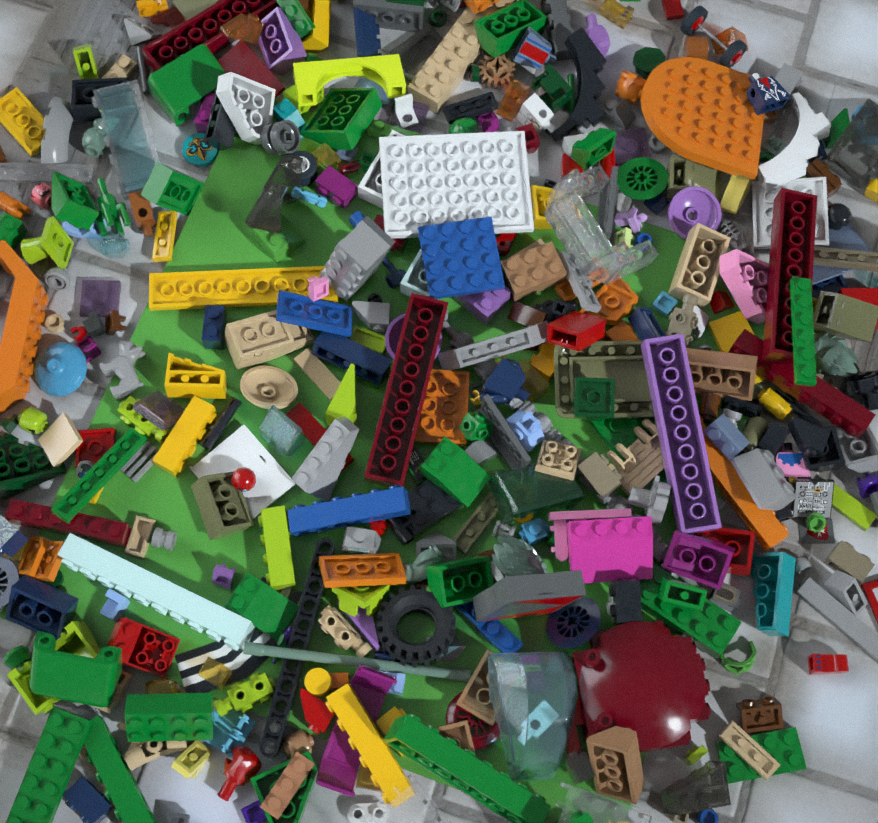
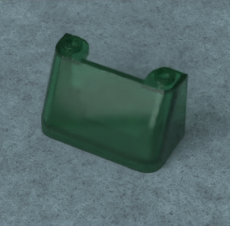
M536 465L508 472L500 470L495 472L494 476L489 480L503 525L513 523V518L520 517L522 519L528 514L560 507V509L565 507L566 510L575 508L585 498L584 493L575 478L573 481L535 471Z

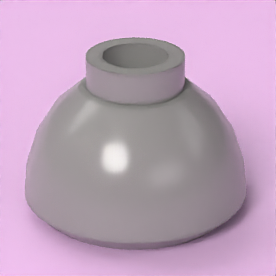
M57 266L45 273L44 281L52 289L66 290L70 285V276L67 268Z

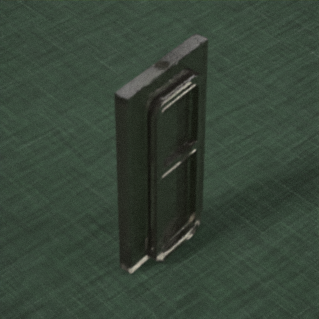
M428 24L391 50L389 54H399L402 69L408 72L431 56L444 38Z

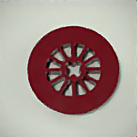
M460 692L449 703L446 711V725L457 723L459 719L467 720L468 724H470V730L472 727H475V735L471 734L474 749H481L492 745L499 739L505 728L506 715L504 708L501 709L493 725L480 718L479 722L476 723L475 720L470 719L473 717L472 713L456 705L462 694ZM462 711L467 716H459L458 713ZM482 724L486 725L490 729L486 732ZM477 727H480L483 734H477Z

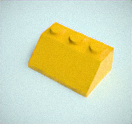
M308 0V9H305L315 25V28L305 37L301 38L305 52L317 53L328 47L332 3L329 0Z

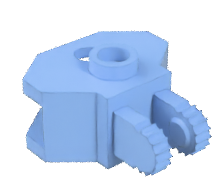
M519 409L506 419V422L526 451L530 452L545 439L541 429V422L533 416L531 411L526 413Z

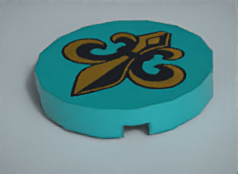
M205 133L192 134L187 137L182 145L184 159L190 165H195V167L210 165L218 155V149L203 142Z

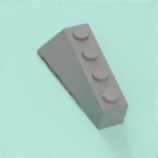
M345 416L336 418L291 479L305 492L329 502L332 497L333 488L337 485L338 476L341 469L344 468L348 452L351 451L359 428Z

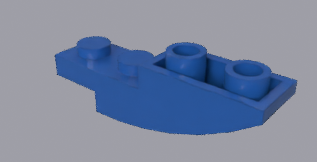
M473 601L454 605L458 612L481 636L508 659L523 646V643L499 620L477 622Z

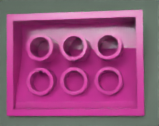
M651 516L569 521L566 523L570 571L581 570L584 583L612 582V578L616 581L619 578L637 577L639 580L653 579V531Z

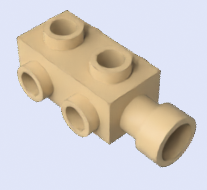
M328 605L320 613L322 617L318 621L321 623V629L327 634L330 633L335 638L334 642L339 648L348 650L352 647L356 651L355 654L363 658L373 649L368 643H364L357 629L335 607L331 608Z

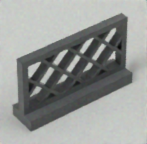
M618 166L612 167L608 184L601 183L594 251L612 253L614 219L617 213L619 185H617Z
M489 394L483 396L480 409L474 413L480 412L484 414L494 424L488 437L516 478L532 468L531 458Z

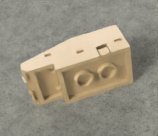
M276 310L226 324L223 336L237 370L276 359L310 345L315 341L311 328L276 321Z

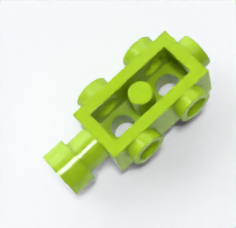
M129 396L127 399H124L117 409L121 415L119 419L126 425L130 423L134 425V430L138 433L145 434L148 437L153 434L155 439L163 444L171 431L166 427L160 426L162 424L159 419L161 416L155 410L151 409L149 411L145 408L146 404L139 398L135 400Z
M261 672L250 676L249 681L244 683L239 681L231 685V689L227 691L229 697L214 701L219 716L227 714L233 708L237 712L241 710L242 713L253 709V704L259 701L261 704L272 700L271 695L275 693L273 689L276 688L272 676L267 677L266 673L261 674ZM263 683L264 687L261 690H257L256 685ZM243 692L244 698L238 699V693Z

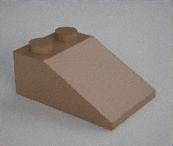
M487 649L456 705L493 725L523 670Z

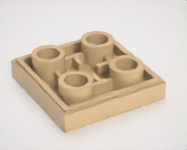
M62 413L38 439L51 464L57 468L83 442L72 420L66 413Z
M543 439L535 471L574 481L581 448Z

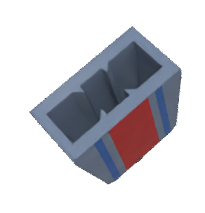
M530 26L512 53L513 61L535 69H540L544 62L553 65L556 61V56L550 53L552 50L550 42Z

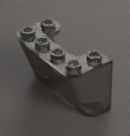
M284 155L280 158L245 220L246 225L250 228L279 234L282 228V202L292 204L297 201V198L292 197L291 193L294 187L300 188L302 157Z

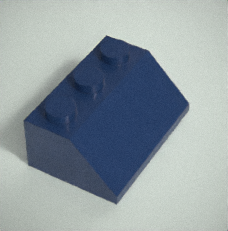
M357 7L353 8L357 58L382 56V53H378V49H381V40L377 39V35H380L379 24L375 22V17Z
M24 575L11 587L5 619L36 633L41 631L52 634L55 640L61 637L60 634L62 632H66L65 627L72 622L79 599Z

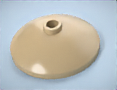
M253 367L243 374L240 381V389L244 397L260 408L270 410L282 409L291 405L297 398L298 385L295 379L289 373L277 367Z

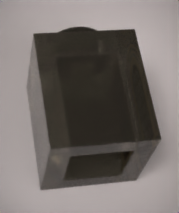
M579 750L567 754L568 758L564 760L573 786L595 777L586 751L580 753Z

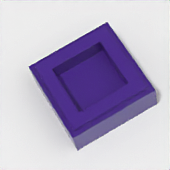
M259 800L241 809L246 823H263L267 821L264 810L260 808L261 803Z

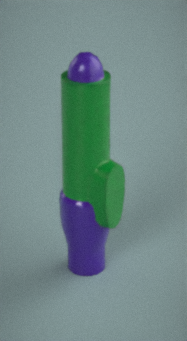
M288 626L287 630L278 639L277 647L286 648L293 627ZM279 657L271 658L273 664H276L280 660Z

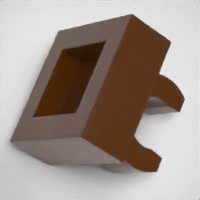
M111 310L105 317L106 335H114L117 331L123 332L127 328V326L119 323L124 322L126 317L119 316V311Z

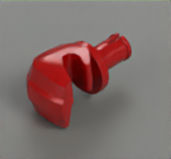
M243 745L235 746L233 748V760L225 758V771L223 774L227 779L217 793L218 797L225 801H229L237 785L244 786L246 783H249L251 781L250 778L256 776L261 769V760L249 747Z

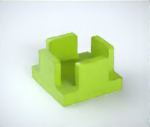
M390 585L332 588V592L338 595L339 609L355 617L358 614V606L363 609L367 607L366 615L372 616L381 609L383 595L389 591Z

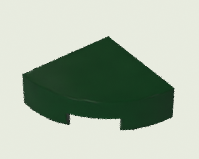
M12 414L11 418H5L0 423L1 427L11 434L19 423L17 420L18 415Z

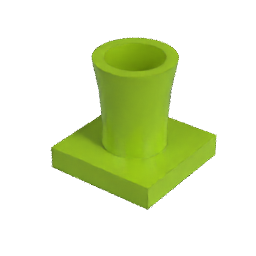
M52 216L47 218L41 237L23 239L21 241V252L29 264H34L50 256L58 267L66 268L74 242L56 218Z

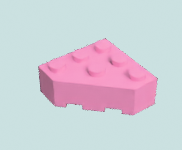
M738 249L721 255L720 275L745 319L756 324L765 322L769 264Z

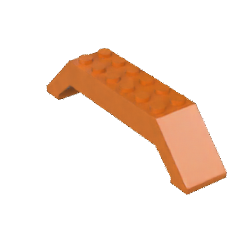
M0 240V263L6 273L12 274L15 278L0 344V415L25 400L26 394L30 391L29 380L30 375L34 373L33 361L34 357H37L38 354L37 342L41 339L42 331L40 328L41 323L45 321L44 309L45 305H48L49 295L38 278L8 243Z

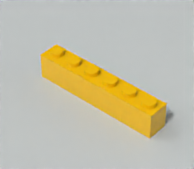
M347 683L326 697L328 701L325 702L331 713L335 712L338 716L337 723L343 732L346 730L350 736L348 742L353 750L358 749L361 754L359 760L365 769L367 767L372 773L370 778L376 787L380 786L383 794L381 796L386 805L391 804L394 809L414 796L416 791L388 745L382 742L384 740L351 684Z

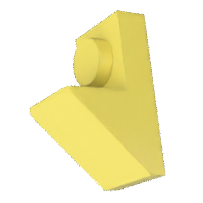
M195 740L173 762L171 767L187 779L190 777L195 778L213 751L198 740Z

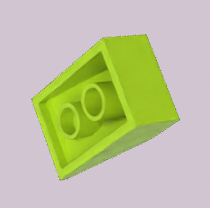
M352 363L325 412L327 426H330L336 418L344 416L355 426L357 425L355 365Z

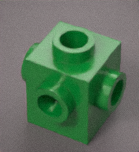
M467 412L459 429L464 433V437L470 441H485L494 424L480 412Z

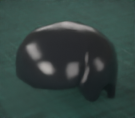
M841 203L829 205L828 228L840 230L843 226L847 227L852 218L850 209Z

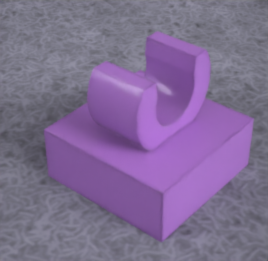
M223 563L221 566L217 564L213 570L212 583L230 590L234 584L236 567L230 570L226 568V563Z

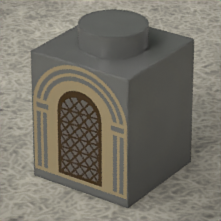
M723 583L720 590L713 588L709 600L720 608L731 612L734 608H738L741 603L742 597H739L741 590Z

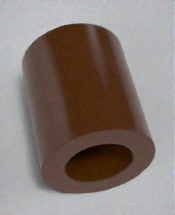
M702 394L699 415L704 423H713L718 418L721 397L717 394Z

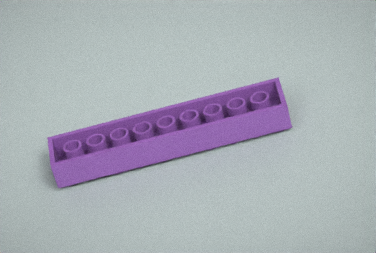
M683 334L645 339L641 344L667 483L671 485L670 499L676 530L688 534L717 530L722 528L684 336Z

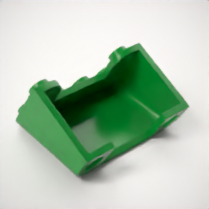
M201 44L151 73L148 78V85L154 101L177 127L191 118L188 106L216 90L218 76L226 74V72L207 45ZM185 112L184 116L178 119V116Z

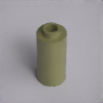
M758 416L750 419L742 433L750 443L738 455L756 449L769 425L766 420Z

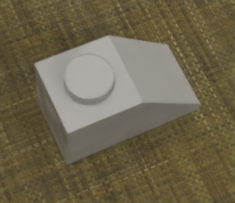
M352 301L353 313L369 330L377 333L387 331L390 322V303Z
M836 570L824 583L829 594L855 616L868 604L855 577Z

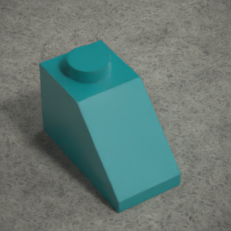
M287 98L273 107V115L276 122L290 120L298 127L299 132L306 124L298 109Z

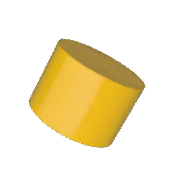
M314 668L306 674L304 683L306 689L311 694L324 696L331 690L333 681L326 670Z

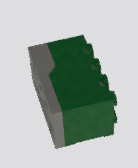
M427 0L353 1V8L357 7L374 16L376 24H379V28L416 33L423 32Z

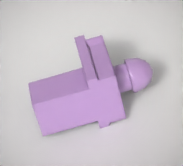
M632 208L630 211L617 213L614 221L617 227L630 225L633 233L636 234L642 227L641 223L647 220V215L639 213L637 208Z

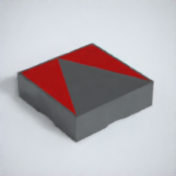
M581 570L506 576L493 584L492 587L473 597L476 620L481 622L550 615L585 596L586 591Z

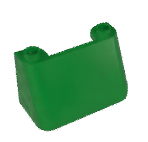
M37 631L34 639L29 680L30 690L34 694L96 707H107L113 702L122 674V648L113 646L103 647L99 650L95 659L56 651L55 637L52 634Z

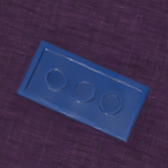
M279 290L277 295L276 321L350 337L352 333V306L321 299L313 302L308 296Z

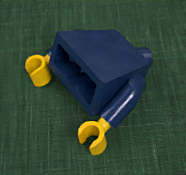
M505 355L500 356L501 361L495 360L497 367L481 390L482 394L474 390L473 395L476 398H470L471 402L474 405H479L482 403L483 396L489 394L494 404H510L514 397L525 402L530 392L522 388L526 377L519 362L508 359Z

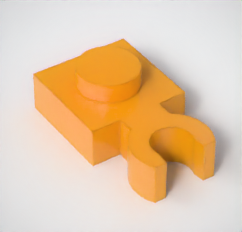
M167 0L136 1L140 17L157 15V11H169Z

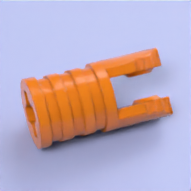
M5 192L0 193V209L9 215L22 220L24 215H29L32 212L29 207Z

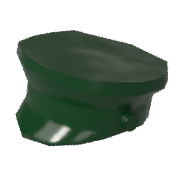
M644 47L635 52L632 64L635 67L636 74L638 73L640 77L647 80L653 69L665 62L666 59L660 49Z

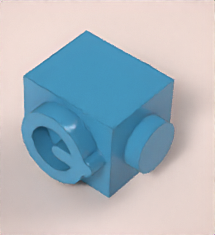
M537 518L522 524L519 536L521 540H524L532 547L545 542L547 537L550 536V531L546 521H541V518Z

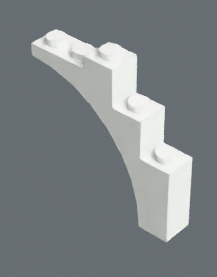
M799 92L792 94V108L797 115L799 123L796 135L780 154L758 166V180L765 190L805 176L806 167L808 166L807 159L818 156L819 140L829 136L831 128L829 118H826L822 112L816 114L814 109L809 107L807 99L803 98Z

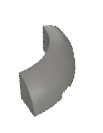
M53 97L48 105V109L51 110L48 115H45L43 129L46 130L44 139H41V163L49 164L68 160L69 134L74 120L71 103L63 98Z

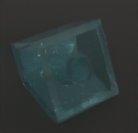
M272 405L259 427L260 437L267 444L271 442L275 446L274 449L281 456L285 454L290 458L305 442L303 430L277 407Z

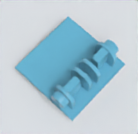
M234 708L221 717L216 709L214 712L213 740H205V742L233 758V748L243 745L256 722L239 711L237 712Z

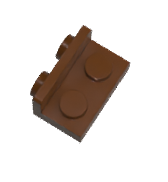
M765 696L761 700L744 699L742 702L736 703V708L740 714V726L746 733L783 728L782 704L776 698Z

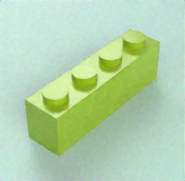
M285 505L261 509V516H258L259 527H263L264 535H260L262 547L266 546V554H263L264 566H268L269 573L265 574L266 583L275 590L295 588L296 579Z

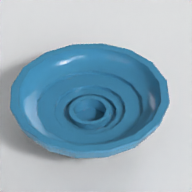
M58 342L46 347L37 357L34 366L35 382L39 388L48 395L57 397L69 395L78 389L84 381L87 371L85 355L80 348L68 342Z

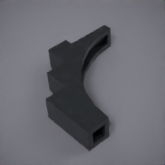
M582 27L569 35L564 42L576 67L578 79L577 97L569 118L551 136L555 142L560 138L563 140V137L569 136L570 131L573 129L577 131L583 126L586 129L590 126L596 127L602 122L601 118L605 114L596 100L603 96L602 92L606 88L597 74L604 70L603 66L607 60Z

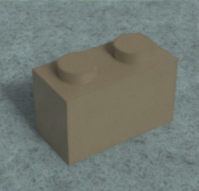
M595 452L577 467L604 499L622 485L619 481L622 477L615 469L611 471L607 466L610 462L603 454L598 455Z
M842 540L835 545L823 562L833 571L839 570L855 577L859 585L875 565L868 556L860 554L854 549L853 545Z

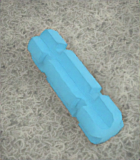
M294 187L291 193L292 197L301 198L300 200L313 205L316 203L321 208H324L327 203L326 197H318V194L307 190L302 191V188Z

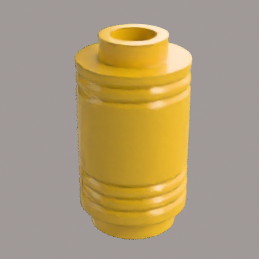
M764 388L757 395L764 408L777 419L783 420L792 410L790 404L771 388L768 390Z

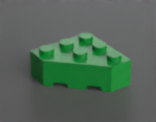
M310 751L301 754L315 763ZM291 759L250 778L261 804ZM316 764L279 819H276L264 810L269 823L301 822L318 773Z

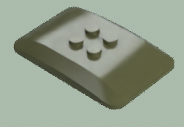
M644 340L597 341L581 351L556 345L553 356L555 404L558 416L565 419H582L574 417L572 393L575 377L615 379L614 418L655 417L641 344Z

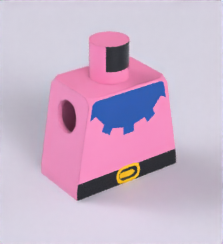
M783 443L781 445L782 453H776L774 461L783 470V476L793 488H796V482H812L810 472L806 470L802 453L793 452L792 443Z

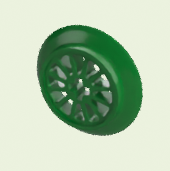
M634 158L625 162L618 169L617 185H619V190L632 199L646 200L656 197L664 191L668 184L667 170L660 162L651 158Z

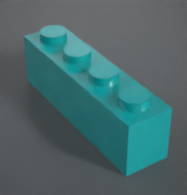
M785 552L753 553L751 576L754 578L755 587L753 588V594L756 596L757 603L755 605L758 631L769 636L789 635L796 559Z

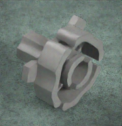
M655 475L651 491L632 486L627 501L628 504L644 508L646 517L651 516L652 524L660 525L671 488L670 484L660 482V476Z

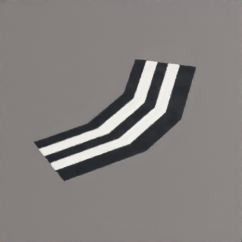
M262 577L261 581L266 583V578ZM292 588L276 590L295 604H298L303 593ZM255 629L249 641L269 646H278L277 641ZM220 640V642L215 641L176 655L175 658L185 692L205 693L249 677L270 656L243 654V650L238 649V651L227 647L223 640Z

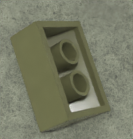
M233 472L202 476L191 485L210 540L225 538L254 526L243 492L236 490L232 485L231 477Z

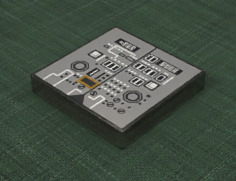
M794 479L793 492L797 498L791 502L793 518H807L810 514L816 512L821 513L825 518H831L835 481L833 479Z

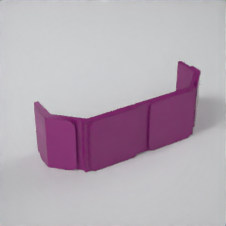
M360 664L350 684L375 724L386 694L393 683L397 684L395 676ZM337 716L325 747L315 782L322 787L354 797L355 792L353 789L361 763L359 760L361 754L358 749L353 750L349 744L348 739L350 736L346 730L343 732L337 723L339 719Z

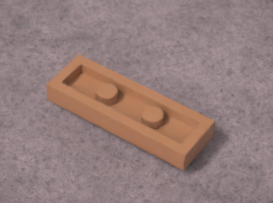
M296 752L260 808L276 819H279L315 763Z

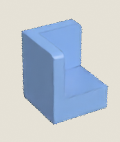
M109 588L105 594L108 600L100 613L117 622V619L121 618L130 601Z

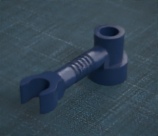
M385 257L382 263L390 272L385 277V280L391 289H395L400 285L406 272L404 269L398 271L390 260Z

